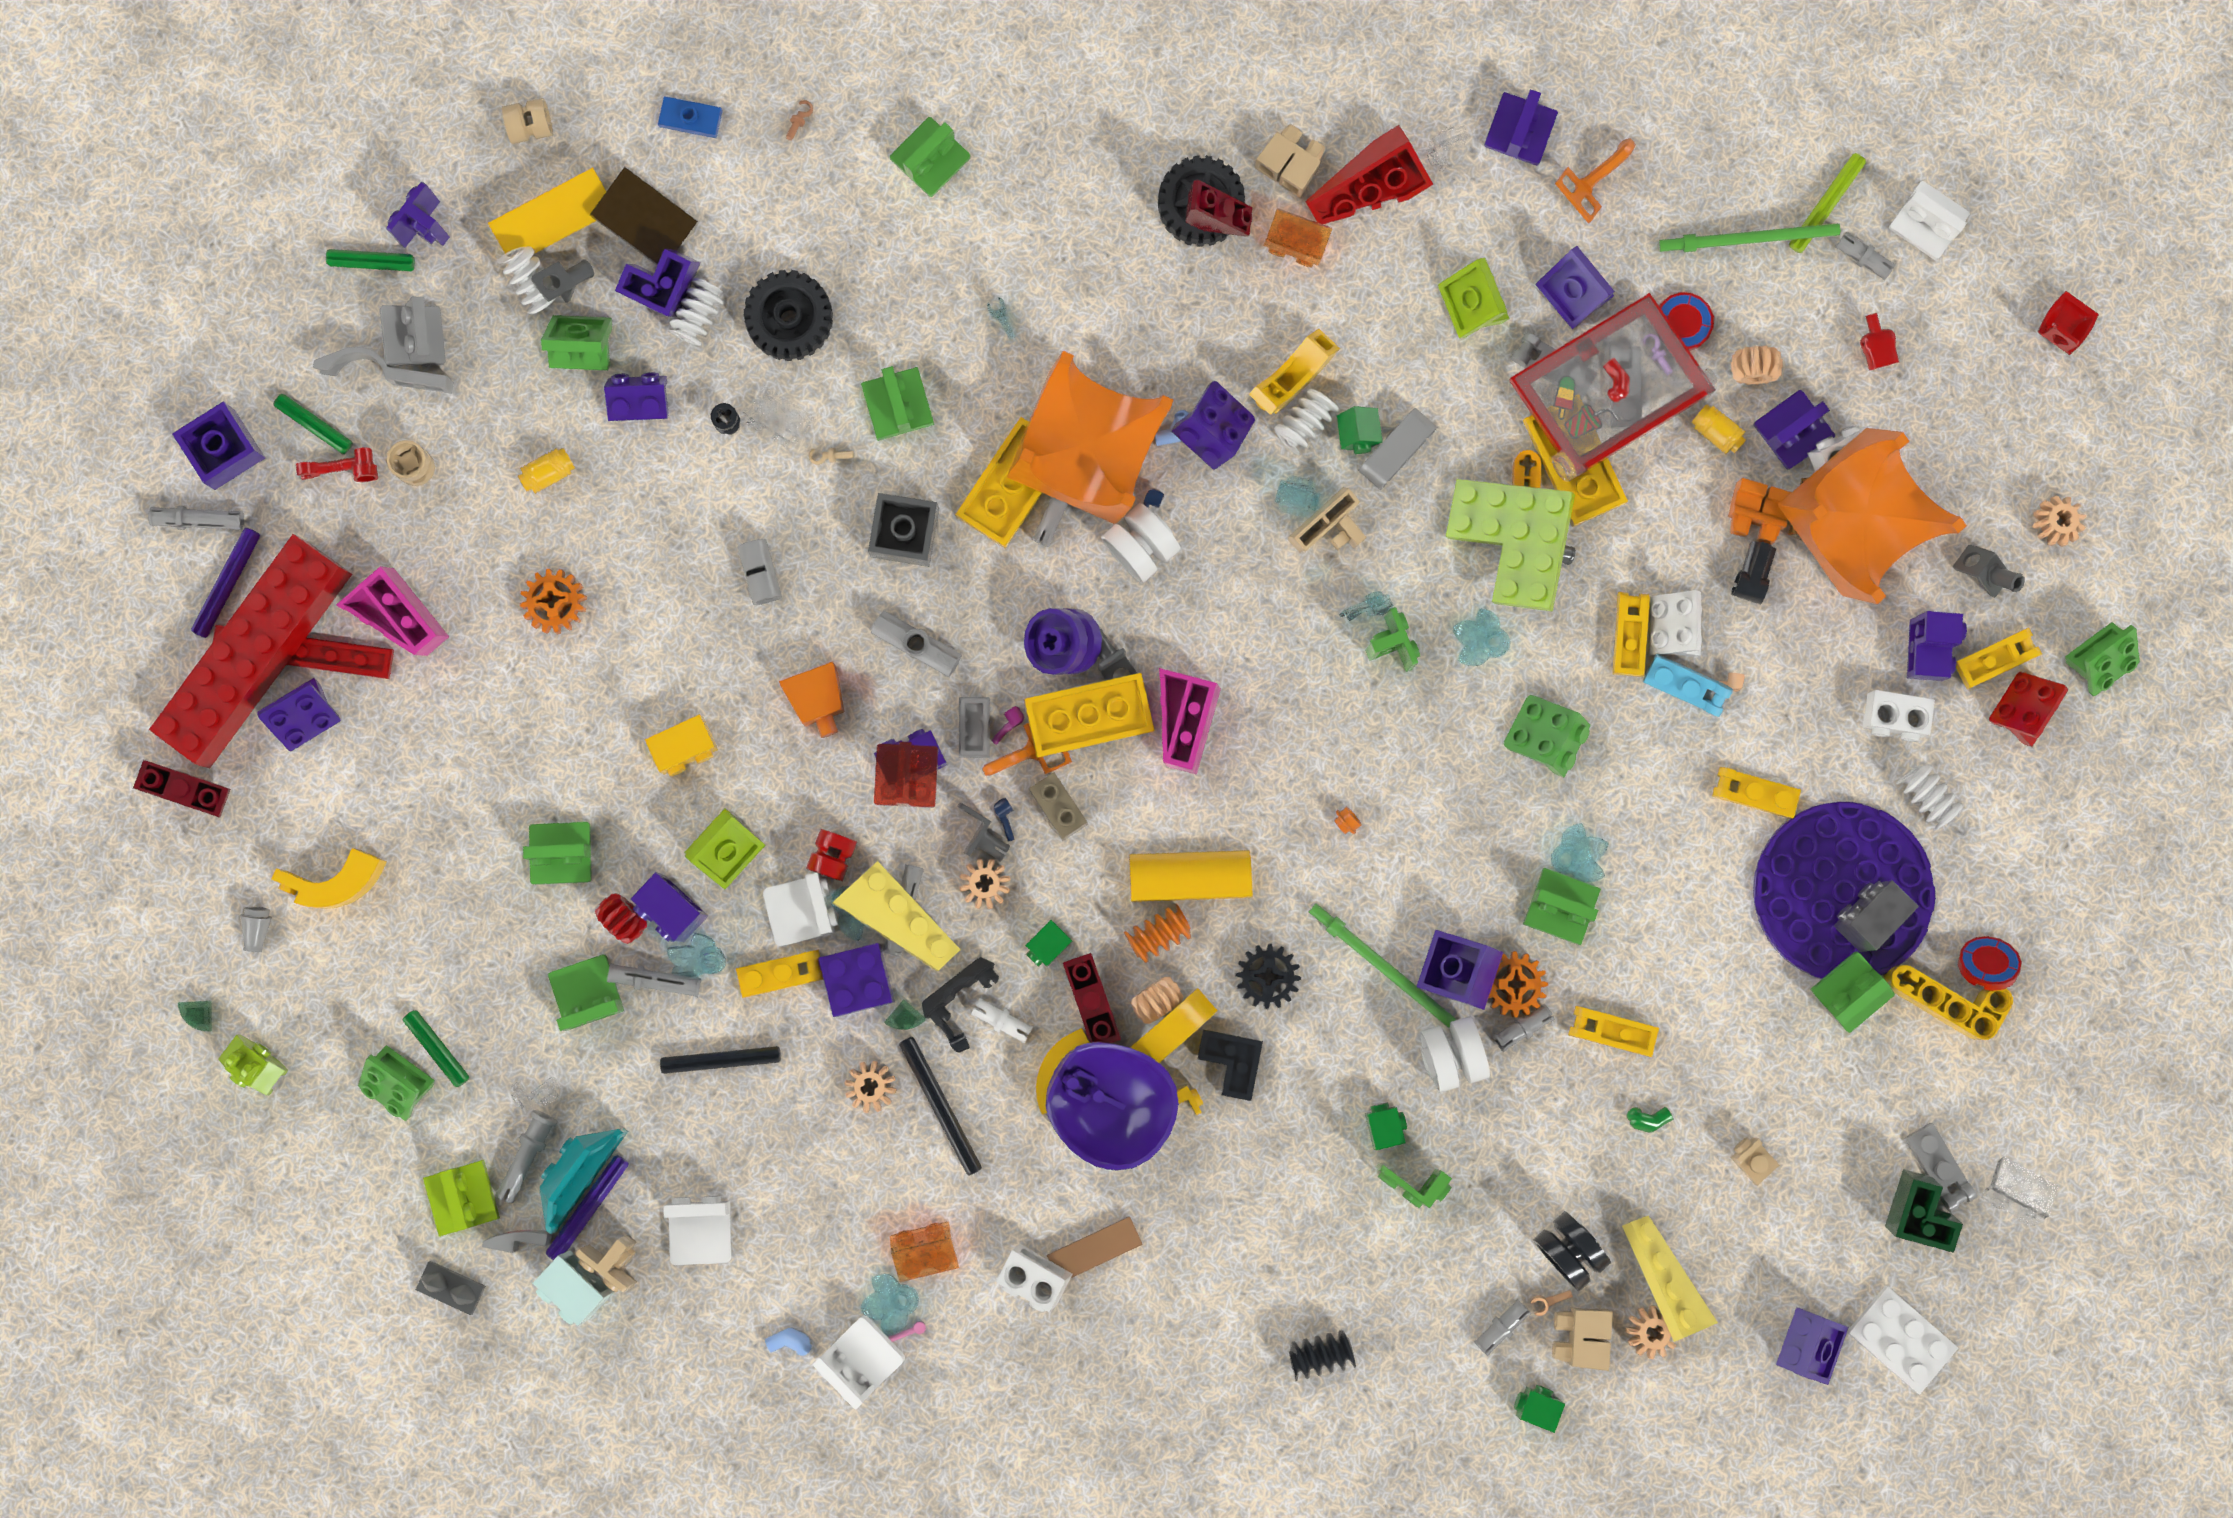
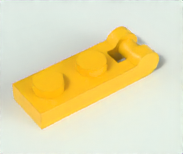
M1618 592L1613 675L1644 676L1650 603L1649 594L1630 596L1628 592ZM1628 607L1637 608L1638 614L1628 615Z
M2028 627L1956 661V669L1966 689H1970L2042 655L2043 653L2039 646L2035 647L2031 639L2033 634ZM2018 642L2024 651L2022 654H2019L2015 646Z
M1719 767L1717 776L1720 778L1718 786L1713 789L1712 797L1785 818H1794L1801 789L1737 772L1730 768ZM1731 781L1738 782L1736 793L1729 790Z
M819 949L736 968L742 998L824 980L818 961L819 957H821ZM806 962L809 973L800 975L798 964Z
M1575 1006L1573 1015L1576 1018L1574 1026H1570L1569 1036L1652 1057L1659 1031L1658 1027ZM1588 1019L1596 1021L1593 1032L1585 1030Z

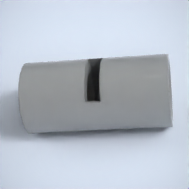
M757 539L739 545L737 548L753 605H762L782 598L767 540Z

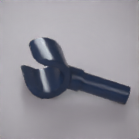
M1155 489L1149 490L1143 505L1148 509L1150 505L1159 508L1164 498V493Z
M1002 798L994 804V811L1003 825L1007 841L1009 842L1015 840L1006 815L1014 810L1008 800Z

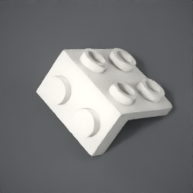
M813 873L805 875L806 878L768 887L763 891L774 941L777 946L782 947L835 933L834 926L838 925V920L834 907L829 908L826 896H830L831 893L827 878L822 879L821 874Z
M721 1196L703 1197V1202H691L690 1197L672 1198V1203L663 1206L664 1218H669V1253L671 1264L727 1263L731 1260L730 1201H721Z
M863 1315L813 1366L841 1394L843 1399L856 1410L905 1361V1355L869 1317Z

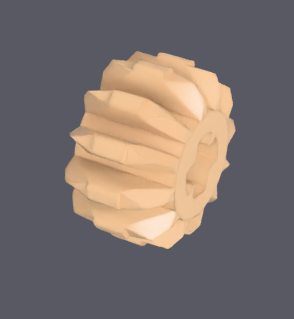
M1755 345L1754 347L1738 349L1732 355L1731 372L1733 373V379L1740 384H1768L1770 381H1776L1782 375L1783 359H1781V352L1775 347Z
M2053 496L2050 498V502L2047 500L2041 502L2039 505L2041 510H2037L2033 514L2040 521L2034 523L2032 528H2041L2042 532L2038 534V538L2042 539L2048 536L2047 545L2050 546L2056 544V542L2061 547L2066 546L2069 541L2074 542L2078 540V533L2086 528L2079 521L2084 520L2087 515L2078 514L2077 510L2080 509L2081 504L2077 503L2071 506V497H2065L2061 501L2059 496ZM2059 517H2061L2063 520L2060 523V525H2058L2056 522L2059 519Z
M979 858L977 859L978 870H975L971 864L966 866L968 871L972 873L971 877L965 874L960 875V879L968 881L969 885H963L959 889L961 892L972 891L965 898L967 903L978 897L975 908L980 909L984 899L986 900L987 908L992 909L993 903L991 898L994 897L998 903L1002 904L1004 900L998 895V892L1001 891L1009 894L1010 889L1001 886V883L1009 882L1010 876L998 877L1005 870V867L1000 865L993 871L995 860L990 859L987 868H984L983 860ZM982 876H987L988 880L993 879V884L989 886V891L982 892V888L979 890L977 888V883L981 882Z
M1163 977L1133 997L1131 1005L1137 1017L1143 1023L1150 1024L1178 1006L1184 996L1177 983L1171 977Z
M872 1061L869 1072L866 1063L861 1062L859 1065L862 1074L855 1069L849 1071L856 1078V1081L845 1080L846 1086L854 1087V1091H849L845 1094L846 1098L855 1095L858 1097L852 1104L854 1108H857L864 1101L863 1112L865 1113L870 1111L871 1102H873L874 1109L879 1112L882 1110L879 1099L887 1105L891 1104V1099L885 1093H896V1088L887 1087V1083L895 1081L896 1078L895 1076H889L886 1079L883 1077L889 1070L887 1066L882 1067L879 1073L876 1072L878 1068L877 1061ZM872 1078L871 1082L876 1081L878 1083V1087L874 1089L875 1095L872 1096L869 1095L870 1091L865 1093L863 1090V1086L867 1085L866 1079Z
M1654 1305L1649 1307L1648 1314L1644 1308H1638V1314L1641 1318L1637 1319L1631 1315L1629 1320L1635 1324V1327L1625 1328L1626 1333L1635 1335L1627 1341L1630 1346L1638 1345L1636 1353L1640 1356L1647 1351L1649 1359L1655 1358L1656 1350L1660 1356H1667L1664 1347L1668 1346L1674 1349L1676 1345L1669 1341L1672 1336L1661 1312L1658 1313L1657 1307ZM1649 1327H1658L1655 1329L1658 1332L1656 1338L1646 1333Z

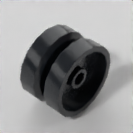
M1564 1211L1553 1221L1554 1228L1562 1240L1551 1231L1544 1229L1533 1241L1557 1271L1577 1291H1580L1591 1282L1590 1275L1581 1264L1582 1262L1592 1271L1601 1273L1611 1264V1261L1592 1234L1568 1212Z

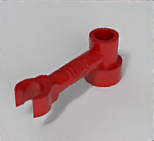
M367 447L355 449L354 457L320 463L300 462L296 464L297 476H301V480L312 479L321 474L344 470H353V477L356 482L363 483L378 479L377 465L373 462L372 449Z

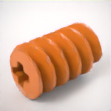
M1177 903L1175 904L1176 913L1169 908L1165 909L1166 919L1158 913L1155 914V925L1147 919L1144 920V931L1137 925L1133 926V937L1127 931H1124L1137 958L1140 957L1145 963L1149 962V951L1156 957L1160 956L1158 946H1162L1166 951H1169V940L1180 945V934H1183L1188 940L1191 939V928Z

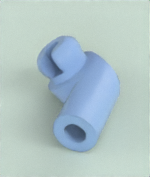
M1185 410L1176 412L1174 415L1175 419L1170 428L1157 431L1155 435L1156 446L1181 442L1171 430L1189 412Z
M787 1328L765 1339L770 1353L786 1346L796 1351L798 1355L804 1356L810 1352L812 1347L809 1337L794 1328Z

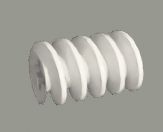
M530 246L509 251L501 256L497 263H508L503 273H514V276L509 281L510 285L520 283L521 286L515 293L517 295L526 293L527 296L521 303L523 305L532 303L533 306L528 311V314H535L548 307L555 299L549 302L546 301L531 281L533 275L545 268L538 267L540 260L538 257H532L534 250ZM545 277L543 279V284L547 289H557L551 287L553 284L551 278Z
M693 278L692 284L695 288H688L686 291L690 299H682L681 305L685 309L676 310L675 314L680 320L672 319L670 325L674 330L668 331L689 344L701 346L702 343L696 336L697 334L704 336L708 334L702 328V325L712 326L713 322L707 315H718V311L713 307V304L723 305L724 301L718 296L723 291L705 280Z
M1313 389L1306 392L1307 399L1301 398L1298 401L1299 407L1291 408L1290 413L1292 416L1286 415L1283 417L1284 425L1277 424L1274 429L1280 441L1297 455H1301L1296 447L1298 444L1305 448L1308 447V443L1305 440L1306 436L1312 439L1316 438L1312 430L1314 427L1323 431L1324 426L1320 421L1321 419L1328 422L1332 421L1328 411L1340 412V409L1330 398Z
M1931 764L1919 765L1901 777L1896 784H1908L1903 793H1915L1911 803H1923L1918 812H1930L1926 822L1937 821L1938 824L1933 830L1935 831L1953 820L1959 814L1963 805L1961 802L1951 804L1955 799L1954 793L1943 795L1948 786L1946 783L1936 785L1940 776L1939 774L1929 775L1933 769Z

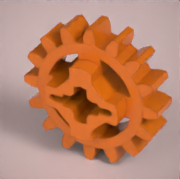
M546 569V576L544 577L538 572L535 573L537 581L533 583L527 580L525 583L530 587L529 591H521L520 593L527 598L525 602L520 603L521 608L528 609L523 615L526 620L534 619L531 626L537 629L542 625V632L546 634L550 632L551 628H553L557 635L561 634V627L563 626L569 631L572 630L570 622L574 620L580 623L581 619L577 616L578 612H586V608L580 605V602L587 600V596L578 593L584 588L583 585L580 583L573 585L576 578L572 574L565 578V572L561 569L557 571L556 575H554L551 569ZM558 583L566 585L571 593L560 592ZM542 587H544V589L541 591V593H540L538 596H536V594L538 593V591H539ZM554 595L559 601H556L554 607H551L547 602L552 601V596ZM568 607H571L567 615L563 617V613L566 611V609ZM536 611H547L549 620L542 619Z
M1517 951L1511 952L1510 959H1508L1503 953L1496 976L1503 967L1508 965L1507 973L1501 979H1496L1495 976L1488 997L1493 999L1490 1005L1491 1009L1500 1006L1501 1015H1506L1508 1010H1511L1512 1017H1518L1519 1010L1524 1015H1529V1006L1535 1009L1540 1007L1536 1000L1537 998H1546L1547 995L1541 992V987L1548 986V982L1541 981L1540 977L1544 976L1546 971H1537L1538 960L1529 963V954L1527 953L1523 954L1521 959H1518ZM1521 966L1531 973L1533 979H1528L1522 973ZM1514 976L1516 981L1522 984L1521 987L1516 988V993H1514L1512 987H1508V981H1512ZM1496 990H1501L1507 995L1508 1003L1498 996ZM1528 990H1533L1530 998L1521 1004L1522 996Z

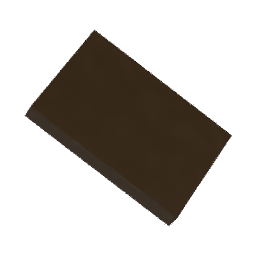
M625 166L589 215L655 265H658L664 249L677 251L698 222Z

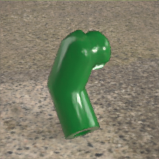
M1634 1107L1626 1115L1634 1129L1647 1133L1654 1132L1674 1120L1667 1107L1660 1109L1652 1115L1642 1113L1640 1108Z

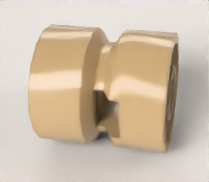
M544 98L527 101L524 107L520 103L502 106L503 120L511 144L529 141L532 135L536 139L553 136L550 113ZM528 116H532L533 124L529 125Z
M399 441L391 446L387 453L386 461L389 470L410 486L424 485L434 475V459L426 450L413 441Z

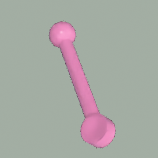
M918 1321L914 1324V1327L888 1338L894 1342L913 1333L922 1334L925 1332L926 1326L923 1322Z

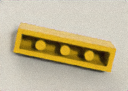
M592 167L488 222V225L505 254L511 250L526 246L532 247L535 254L595 222L596 220L589 215L606 193V189Z
M1250 850L1129 854L1131 902L1253 897Z

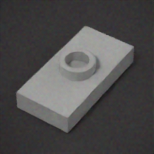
M959 697V758H990V697Z

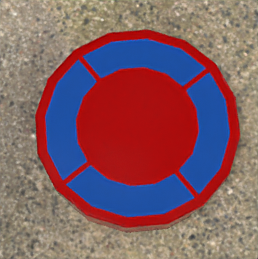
M1679 292L1668 296L1659 305L1689 351L1699 348L1708 340L1714 328V315L1709 304L1702 297L1693 293Z
M1983 936L1975 937L1964 944L1960 950L1957 965L1961 975L1970 984L1984 986V990L1997 991L2004 990L2015 983L2021 972L2022 961L2019 953L2011 944L2000 938Z

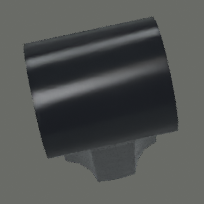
M1750 542L1742 570L1738 572L1734 583H1737V585L1732 588V596L1762 604L1769 588L1770 580L1767 578L1777 548L1765 542Z

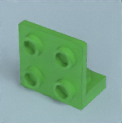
M602 954L548 973L561 1018L556 1019L560 1031H568L624 1011L616 983L607 982L610 965L606 955Z

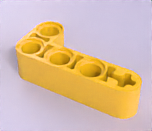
M1908 965L1895 966L1884 975L1885 981L1891 986L1890 988L1895 994L1973 1040H1989L1993 1038L2013 1005V996L2007 988L1997 991L1982 989L1972 1003ZM1904 973L1902 978L1909 983L1915 984L1913 986L1909 984H1899L1900 979L1897 977V974ZM1925 987H1929L1932 991V999L1928 1003L1922 997V991ZM1994 992L2000 998L1999 1005L1996 1008L1990 1003V996ZM1953 1002L1959 1009L1956 1018H1952L1948 1011L1950 1004ZM1979 1018L1985 1024L1982 1034H1979L1975 1029V1023Z

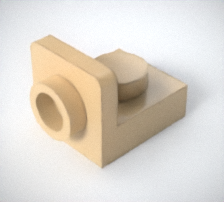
M1746 1137L1734 1147L1736 1153L1731 1159L1758 1186L1780 1165L1762 1146L1763 1143L1759 1138L1752 1137L1749 1140Z

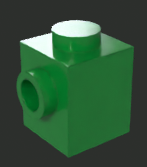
M1353 406L1336 415L1341 450H1353L1354 454H1366L1372 451V447L1383 442L1378 408Z
M1050 920L1025 945L1029 949L1026 955L1038 967L1042 963L1048 967L1073 941Z
M1388 1102L1370 1106L1371 1112L1365 1113V1118L1373 1149L1381 1150L1405 1144L1403 1130L1407 1129V1123L1403 1111L1398 1112L1397 1107L1389 1108Z
M1536 1384L1535 1389L1526 1386L1524 1393L1519 1392L1515 1400L1514 1409L1517 1410L1516 1416L1520 1420L1555 1433L1565 1403L1560 1399L1552 1397L1554 1391Z

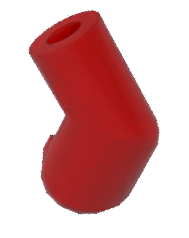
M1614 357L1603 368L1613 379V387L1607 391V395L1614 403H1618L1622 398L1625 399L1629 395L1630 377Z

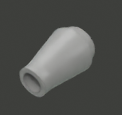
M263 907L244 908V914L240 915L244 951L262 952L263 943L272 919L269 916L270 909Z

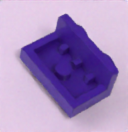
M648 372L642 374L641 377H629V374L621 373L608 378L604 386L608 421L668 419L667 376H659V373Z

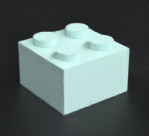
M567 1251L558 1255L533 1284L538 1288L536 1293L543 1301L548 1304L552 1301L560 1309L558 1314L564 1321L570 1325L575 1323L579 1326L589 1320L614 1291L609 1289L594 1272L590 1273L578 1263L580 1259L575 1254Z

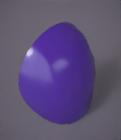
M1097 1042L1077 1046L1061 1060L1049 1082L1045 1106L1053 1129L1073 1153L1096 1167L1118 1171L1133 1169L1143 1164L1161 1149L1170 1136L1175 1124L1179 1103L1175 1083L1169 1072L1155 1059L1129 1047Z

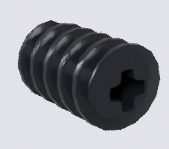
M1339 1330L1337 1340H1335L1331 1333H1327L1326 1343L1322 1341L1320 1336H1315L1314 1346L1310 1344L1307 1338L1303 1339L1301 1349L1295 1341H1292L1290 1344L1289 1356L1295 1381H1298V1373L1300 1371L1306 1379L1310 1378L1311 1369H1314L1316 1374L1321 1376L1323 1366H1326L1331 1374L1334 1372L1335 1363H1338L1342 1371H1344L1347 1360L1356 1368L1350 1340L1343 1330Z

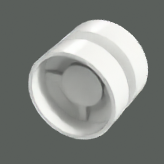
M1138 503L1124 516L1132 530L1131 533L1122 526L1115 524L1101 536V539L1127 572L1139 583L1143 584L1158 571L1150 557L1151 554L1162 562L1167 563L1181 550V547L1168 525L1156 513L1150 511L1142 503Z
M1470 1016L1450 1022L1451 1040L1447 1039L1440 1026L1420 1031L1421 1055L1424 1066L1439 1093L1459 1087V1069L1462 1070L1470 1084L1490 1078L1486 1053L1477 1027Z

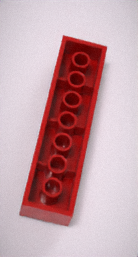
M292 534L149 728V731L192 763L210 769L353 574L308 541Z

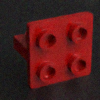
M2020 671L2016 674L1990 715L1989 721L1994 725L2009 729L2021 743L2033 747L2054 712L2058 709L2068 692V688L2064 684Z

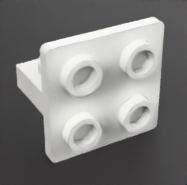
M1921 181L1894 218L1889 229L1932 259L1938 260L1950 242L1961 233L1967 224L1965 221L1970 213L1926 182Z
M1692 590L1650 597V655L1677 654L1689 657L1701 656L1702 606L1700 591Z

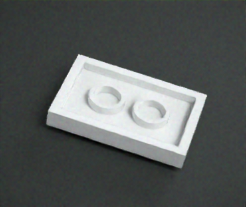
M1884 1286L1847 1331L1851 1337L1919 1395L1958 1350V1347L1888 1286Z

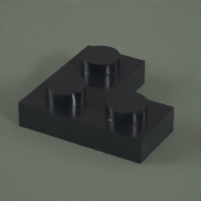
M1203 1029L1197 1059L1227 1065L1221 1095L1252 1101L1263 1041Z

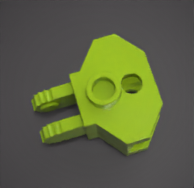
M237 1034L218 1058L225 1067L224 1069L231 1074L229 1078L235 1084L243 1088L246 1086L251 1087L266 1096L273 1092L272 1087L277 1080L288 1072V1069L280 1061L270 1055L271 1051L258 1042L251 1041L241 1034Z

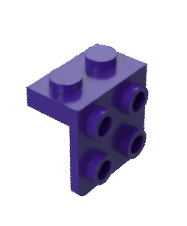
M1212 381L1207 386L1194 410L1178 421L1171 432L1208 466L1215 470L1236 455L1255 422V417L1217 381Z

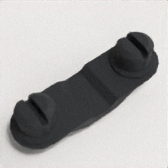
M982 957L973 961L922 1002L924 1018H931L935 1026L943 1025L942 1018L948 1021L951 1017V1013H949L945 1006L955 999L956 993L961 989L969 988L978 980L983 988L992 987L990 984L991 980L995 984L998 982L999 976L993 970L995 964Z

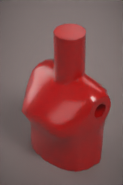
M1877 313L1865 316L1869 333L1861 338L1860 345L1866 357L1869 371L1899 363L1895 333L1891 329H1881Z

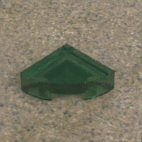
M903 1000L884 1023L895 1029L908 1030L920 1026L927 1018H924L920 1012L906 1000Z
M211 1001L178 1002L180 1015L189 1026L200 1031H212Z

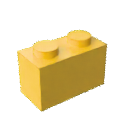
M700 714L644 739L658 771L663 775L668 773L670 777L685 771V765L695 760L697 764L710 760L714 757L712 752L718 750L708 725Z

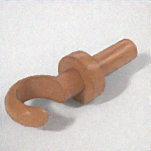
M801 100L799 105L807 104L810 107L809 111H798L797 115H792L790 119L792 125L786 135V139L790 141L793 140L798 128L804 126L805 120L803 118L809 117L813 113V105L807 100Z

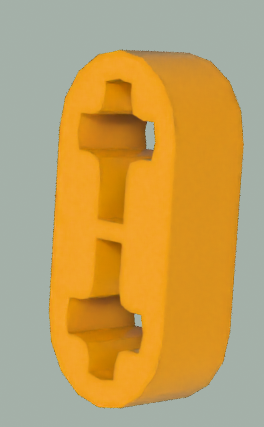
M1523 450L1516 456L1513 461L1512 485L1524 486V482H1528V487L1541 488V458L1536 452ZM1525 457H1529V461L1535 464V466L1529 469V476H1525V467L1519 465V462H1523Z

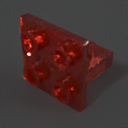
M900 741L899 744H878L876 751L874 804L881 806L934 808L936 806L938 747L913 745L912 742Z

